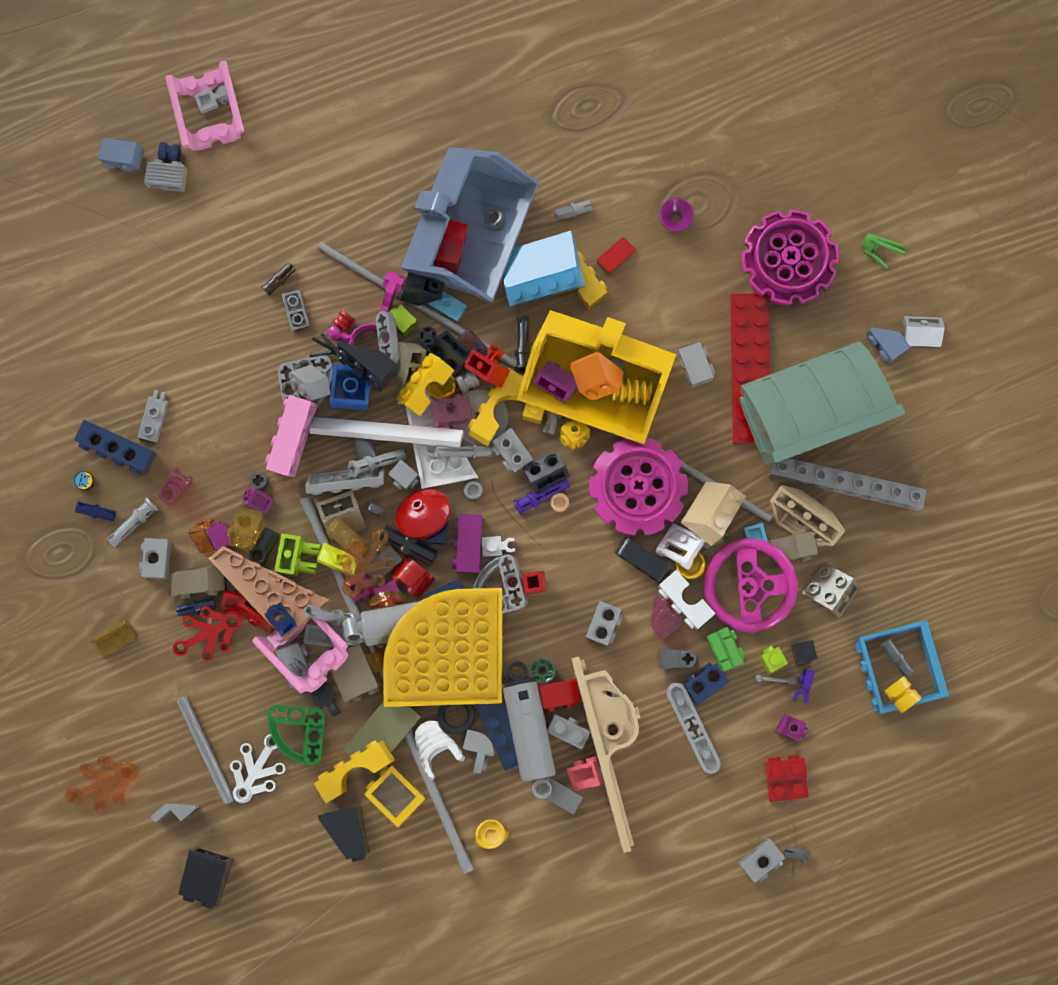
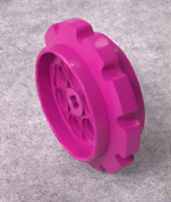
M789 210L788 215H783L781 211L773 212L762 218V226L754 225L746 236L744 246L748 250H744L741 254L743 273L751 275L748 281L750 287L761 297L768 294L771 303L782 306H790L793 300H796L799 305L809 303L818 298L820 294L818 289L827 290L837 273L832 266L837 265L839 262V251L837 243L829 240L832 232L820 219L811 221L809 213L799 210ZM797 237L800 243H793L791 238ZM773 241H779L782 246L775 247ZM804 251H810L813 257H806ZM767 259H774L776 261V264L770 265L767 262ZM804 268L807 271V275H801L798 269ZM780 272H786L789 278L783 279L780 276Z
M646 438L644 445L629 439L616 442L612 446L613 452L608 453L604 451L593 466V470L597 472V475L590 477L589 493L591 499L598 501L594 509L604 523L614 522L616 524L615 530L620 533L635 536L637 530H642L644 535L657 533L664 529L665 520L673 522L684 507L680 498L687 496L688 480L686 474L679 473V469L682 468L683 464L671 449L666 452L662 451V443L656 440ZM648 465L651 468V472L645 474L641 471L640 467ZM629 467L632 474L624 476L621 469ZM660 480L663 487L656 489L653 487L652 482ZM635 483H637L638 485L642 484L641 491L640 489H634ZM622 485L625 491L618 494L614 491V487ZM648 497L653 498L655 505L647 506L645 499ZM634 500L636 507L634 509L627 508L626 501Z

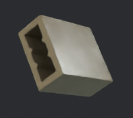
M365 642L346 649L349 654L346 661L337 670L331 669L345 702L350 700L353 703L363 699L362 695L366 693L372 695L379 692V687L383 686L381 674Z

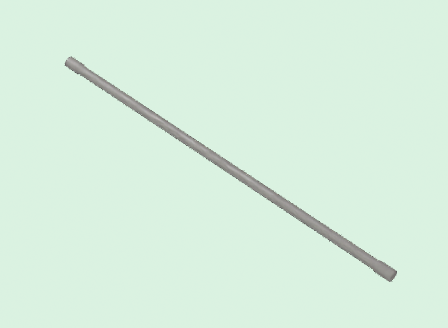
M308 496L301 499L300 503L312 525L321 546L323 543L330 545L311 497ZM330 568L349 612L353 613L356 618L361 619V613L356 601H353L343 583L346 580L344 574ZM375 645L368 646L383 679V663ZM411 729L405 739L454 848L463 874L474 870V867L463 847L435 781L430 780L424 772L420 754L418 753L419 748H417L415 735Z

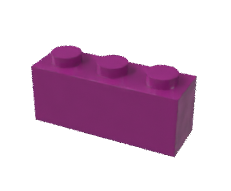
M459 514V519H455V530H458V538H454V549L457 550V557H453V569H456V573L480 574L482 515Z

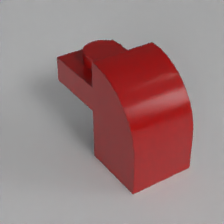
M544 571L522 574L526 595L547 591ZM516 577L509 579V586L515 587L518 580ZM518 589V590H516V591H511V594H512V593H516V592H520V589Z

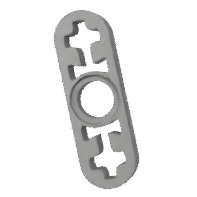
M380 311L376 316L379 349L397 364L400 354L395 318L391 312ZM387 334L390 336L388 343L386 342Z

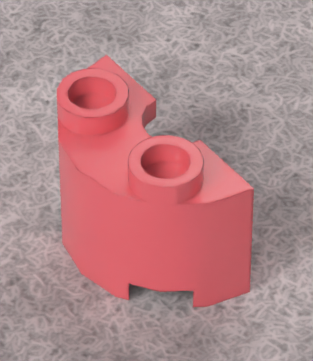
M597 756L586 759L587 762L584 759L573 762V767L567 768L573 791L604 784Z

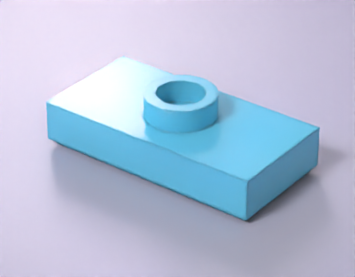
M444 291L440 300L426 303L457 323L468 307Z

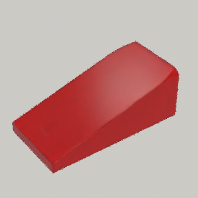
M622 237L597 259L596 263L610 276L636 249Z

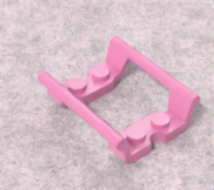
M221 61L217 70L204 73L203 78L200 80L195 79L194 76L179 80L172 75L165 76L182 147H188L192 151L203 150L212 147V143L216 140L226 144L241 138L240 135L244 132V127L227 61ZM225 84L233 115L232 124L222 123L200 129L196 134L192 135L185 128L177 94L194 97L195 94L210 88L214 92L218 87Z
M315 618L311 619L330 637L334 648L323 653L310 666L304 678L293 675L273 652L289 645L304 630L306 623L286 641L275 630L267 638L257 636L252 640L299 693L317 690L327 680V672L331 669L337 670L349 655L346 651L348 647L346 642L325 621Z

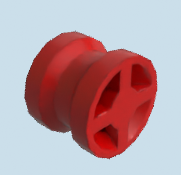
M341 309L339 316L334 318L332 322L340 327L343 332L347 333L349 326L354 324L356 320Z

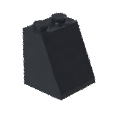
M361 806L318 815V820L346 859H352V862L366 858L370 850Z
M199 847L190 849L178 895L183 896V900L188 902H194V900L202 902L201 905L206 908L212 909L213 906H218L234 859Z

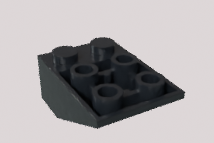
M340 341L337 343V359L344 366L348 365L351 367L352 372L357 377H363L371 389H377L381 392L395 377L397 364L382 351Z

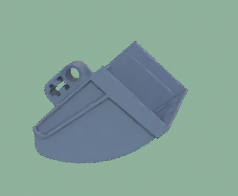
M449 147L432 190H421L414 210L421 214V218L401 268L407 272L443 282L446 287L476 295L484 301L493 303L539 181L499 152ZM491 209H499L505 216L503 225L497 229L490 228L485 222V216ZM449 220L468 224L466 242L462 250V260L457 275L445 268L435 267L434 263Z

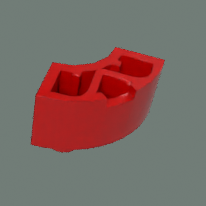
M449 220L434 260L435 267L445 268L455 275L458 274L462 260V250L466 242L468 224Z

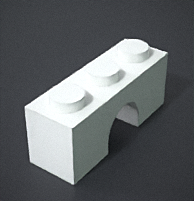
M675 570L658 586L660 589L658 592L665 600L668 598L673 603L671 607L677 614H683L686 618L684 622L691 629L694 627L697 630L715 613L703 599L695 605H688L683 601L682 592L689 583Z

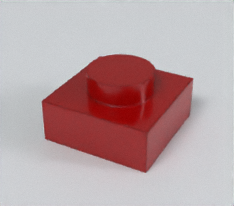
M225 590L220 610L226 612L236 611L239 613L238 605L243 600V596L240 593Z

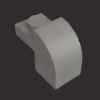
M468 729L463 749L478 753L473 772L481 774L482 770L486 771L489 759L485 758L486 755L494 756V746L490 738L485 734Z

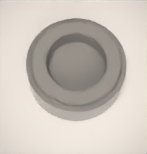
M469 481L464 487V494L469 500H478L483 494V487L477 481Z

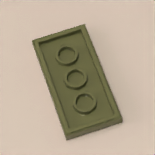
M383 701L343 751L349 756L359 750L362 753L367 750L366 745L376 740L377 743L384 741L392 753L422 718V715L412 706L384 707ZM362 767V768L365 769L371 776L375 774V773H373L371 770Z

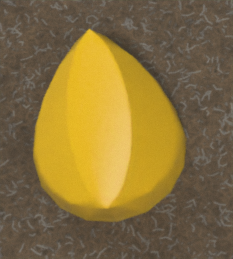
M486 820L477 827L475 843L481 848L493 849L504 843L509 832L498 821Z

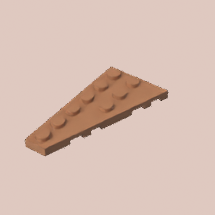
M224 546L208 558L285 641L311 619L304 615V608L308 604L324 608L329 603L328 599L297 585L295 582L262 567L256 562L244 558L242 555Z

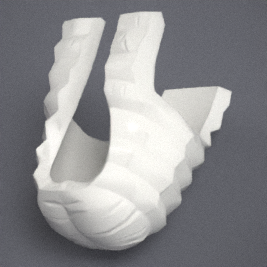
M427 721L417 728L415 732L416 745L419 748L418 753L420 754L424 772L430 780L435 779L431 760L441 751L450 749L459 762L465 760V756L462 755L458 745L445 734L438 721Z

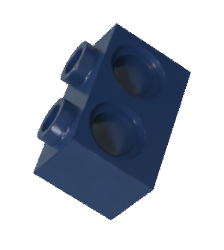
M709 662L701 668L702 673L697 676L692 674L685 679L686 684L683 686L696 705H699L730 683L717 663L712 665ZM711 671H715L718 674L716 682H711L708 679V674ZM695 682L702 685V691L699 694L692 690Z

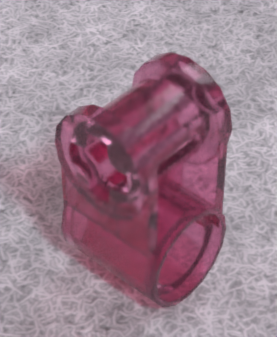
M175 468L159 491L160 500L168 506L176 505L184 492L190 487L193 478L185 476L179 472L178 468ZM168 492H173L171 500H165V495Z

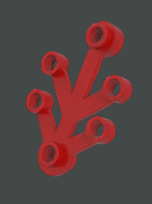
M209 606L202 607L200 611L202 618H213L222 621L216 625L196 620L192 615L185 616L183 619L185 627H194L204 631L185 641H175L172 647L173 653L176 656H184L189 647L208 638L206 648L202 651L201 657L204 661H210L213 658V648L218 632L224 629L226 631L223 640L219 643V650L221 652L229 651L233 631L242 625L243 619L241 614L236 611H229L223 614L213 611ZM203 610H209L210 614L204 615ZM234 617L237 621L230 623L229 619ZM190 618L193 622L192 624H187L185 620ZM222 643H227V644H228V648H227V649H223V648L221 647V644H222ZM178 644L184 645V649H183V650H179V649L177 648V645H178ZM209 652L211 657H204V653Z

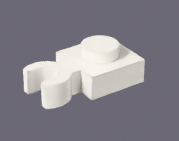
M501 536L482 537L483 557L502 556V550L514 553L515 549H509L507 545L509 542H515V539L508 538L501 542Z

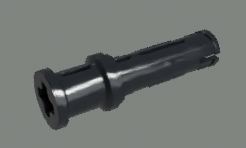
M522 315V319L521 316L517 317L515 372L525 374L531 351L529 349V317Z

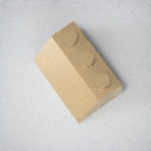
M706 481L681 523L712 546L724 535L746 496L730 484Z

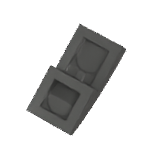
M389 546L365 568V574L375 586L403 560Z

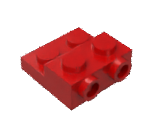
M798 754L789 755L788 760H780V757L768 758L769 762H764L769 802L809 797L805 758H800Z

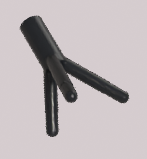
M324 333L321 334V337L326 343L315 337L312 338L314 342L330 351L310 354L311 358L332 354L337 356V348Z

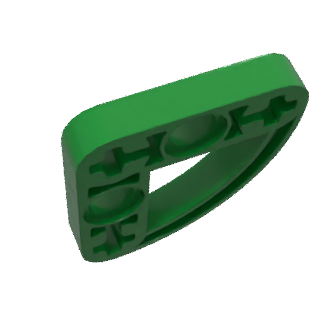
M285 705L271 706L267 713L269 733L277 748L288 758L296 762L316 765L320 761L322 754L325 723L324 712L318 708ZM276 708H279V712L286 713L285 709L288 708V721L284 720L286 716H278V719H275L272 711L274 712ZM294 710H299L302 714L301 719L298 721H294L291 718V713ZM305 710H308L307 714L314 715L315 711H317V715H320L321 718L317 719L316 723L311 718H306L307 722H304L306 717ZM277 723L305 725L302 755L286 745L279 734ZM312 731H316L319 734V739L316 742H311L308 738L309 733ZM307 744L318 745V749L314 748L313 750L317 757L312 762L307 758V754L311 753V748H307Z

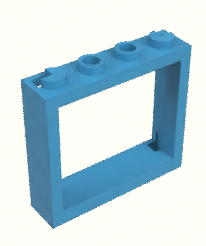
M927 620L856 638L855 649L857 654L861 655L860 667L862 672L866 673V688L872 694L871 705L873 710L877 711V714L898 709L895 703L886 706L882 704L865 642L917 629L935 689V693L921 696L922 698L914 705L949 696Z

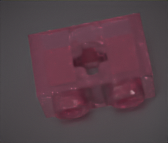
M458 394L454 395L451 399L439 397L431 401L430 409L434 428L470 423L473 419L469 396ZM448 407H451L454 413H451Z

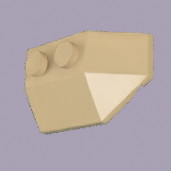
M781 485L770 500L776 523L792 535L813 531L816 546H834L845 532V529L832 511L800 489Z

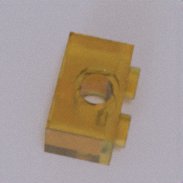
M242 506L239 513H235L233 526H229L227 537H230L229 546L252 551L263 526L264 511Z

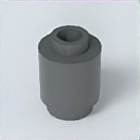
M359 438L353 443L355 445L354 450L360 460L365 456H370L371 458L379 456L371 439Z

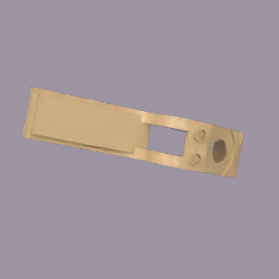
M579 657L571 658L621 848L624 853L629 852L634 843L610 757L616 750L625 748L636 740L639 732L637 720L640 719L639 710L612 682L613 679L606 670L584 676L583 672L587 671L584 660H580ZM607 691L612 693V697L607 696ZM611 724L616 725L618 728L615 735H610L607 731L608 726Z

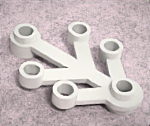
M270 734L264 739L265 748L255 765L251 754L253 751L252 745L249 743L241 745L240 751L244 756L248 772L245 782L241 773L243 768L242 762L234 760L230 764V769L234 773L237 785L233 790V797L239 803L248 802L253 794L264 791L271 792L276 788V783L273 780H267L264 784L251 787L255 779L273 774L280 775L286 771L284 763H277L272 767L262 769L272 750L277 749L276 745L270 744ZM245 745L250 748L248 753L243 751ZM236 762L240 765L238 770H235L233 768V765ZM278 765L283 766L282 772L277 771L276 768ZM268 782L273 783L271 790L267 788ZM242 789L246 791L245 797L240 795Z

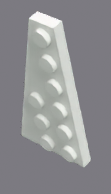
M427 388L425 389V395L431 400V403L421 416H418L406 407L409 425L450 429L431 395L428 394ZM413 443L422 489L478 478L467 457H437L435 449L439 445Z

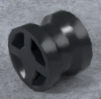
M427 326L420 330L418 336L420 343L429 348L438 335L434 328Z

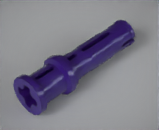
M564 479L541 492H528L527 496L519 500L515 499L513 503L519 515L522 516L523 512L533 507L537 508L538 503L569 488L570 484L567 479Z

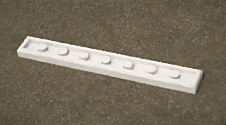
M314 417L309 428L310 434L460 447L464 436L463 430L323 417Z

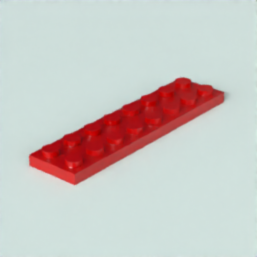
M730 294L732 444H756L739 402V397H742L741 385L770 375L768 294H765L763 297L758 294Z

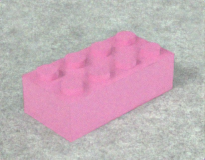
M289 395L288 399H285L282 407L284 410L283 416L279 417L277 422V428L279 429L277 435H274L271 441L273 448L271 454H268L265 460L267 470L295 477L310 431L309 428L318 406L317 404Z

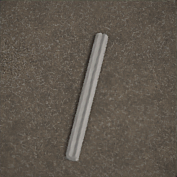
M182 697L178 699L177 704L223 803L226 805L233 802L232 792L188 698Z

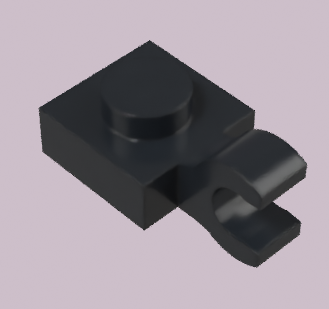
M326 681L317 690L310 692L320 709L326 706L334 717L341 713L333 702L338 697Z

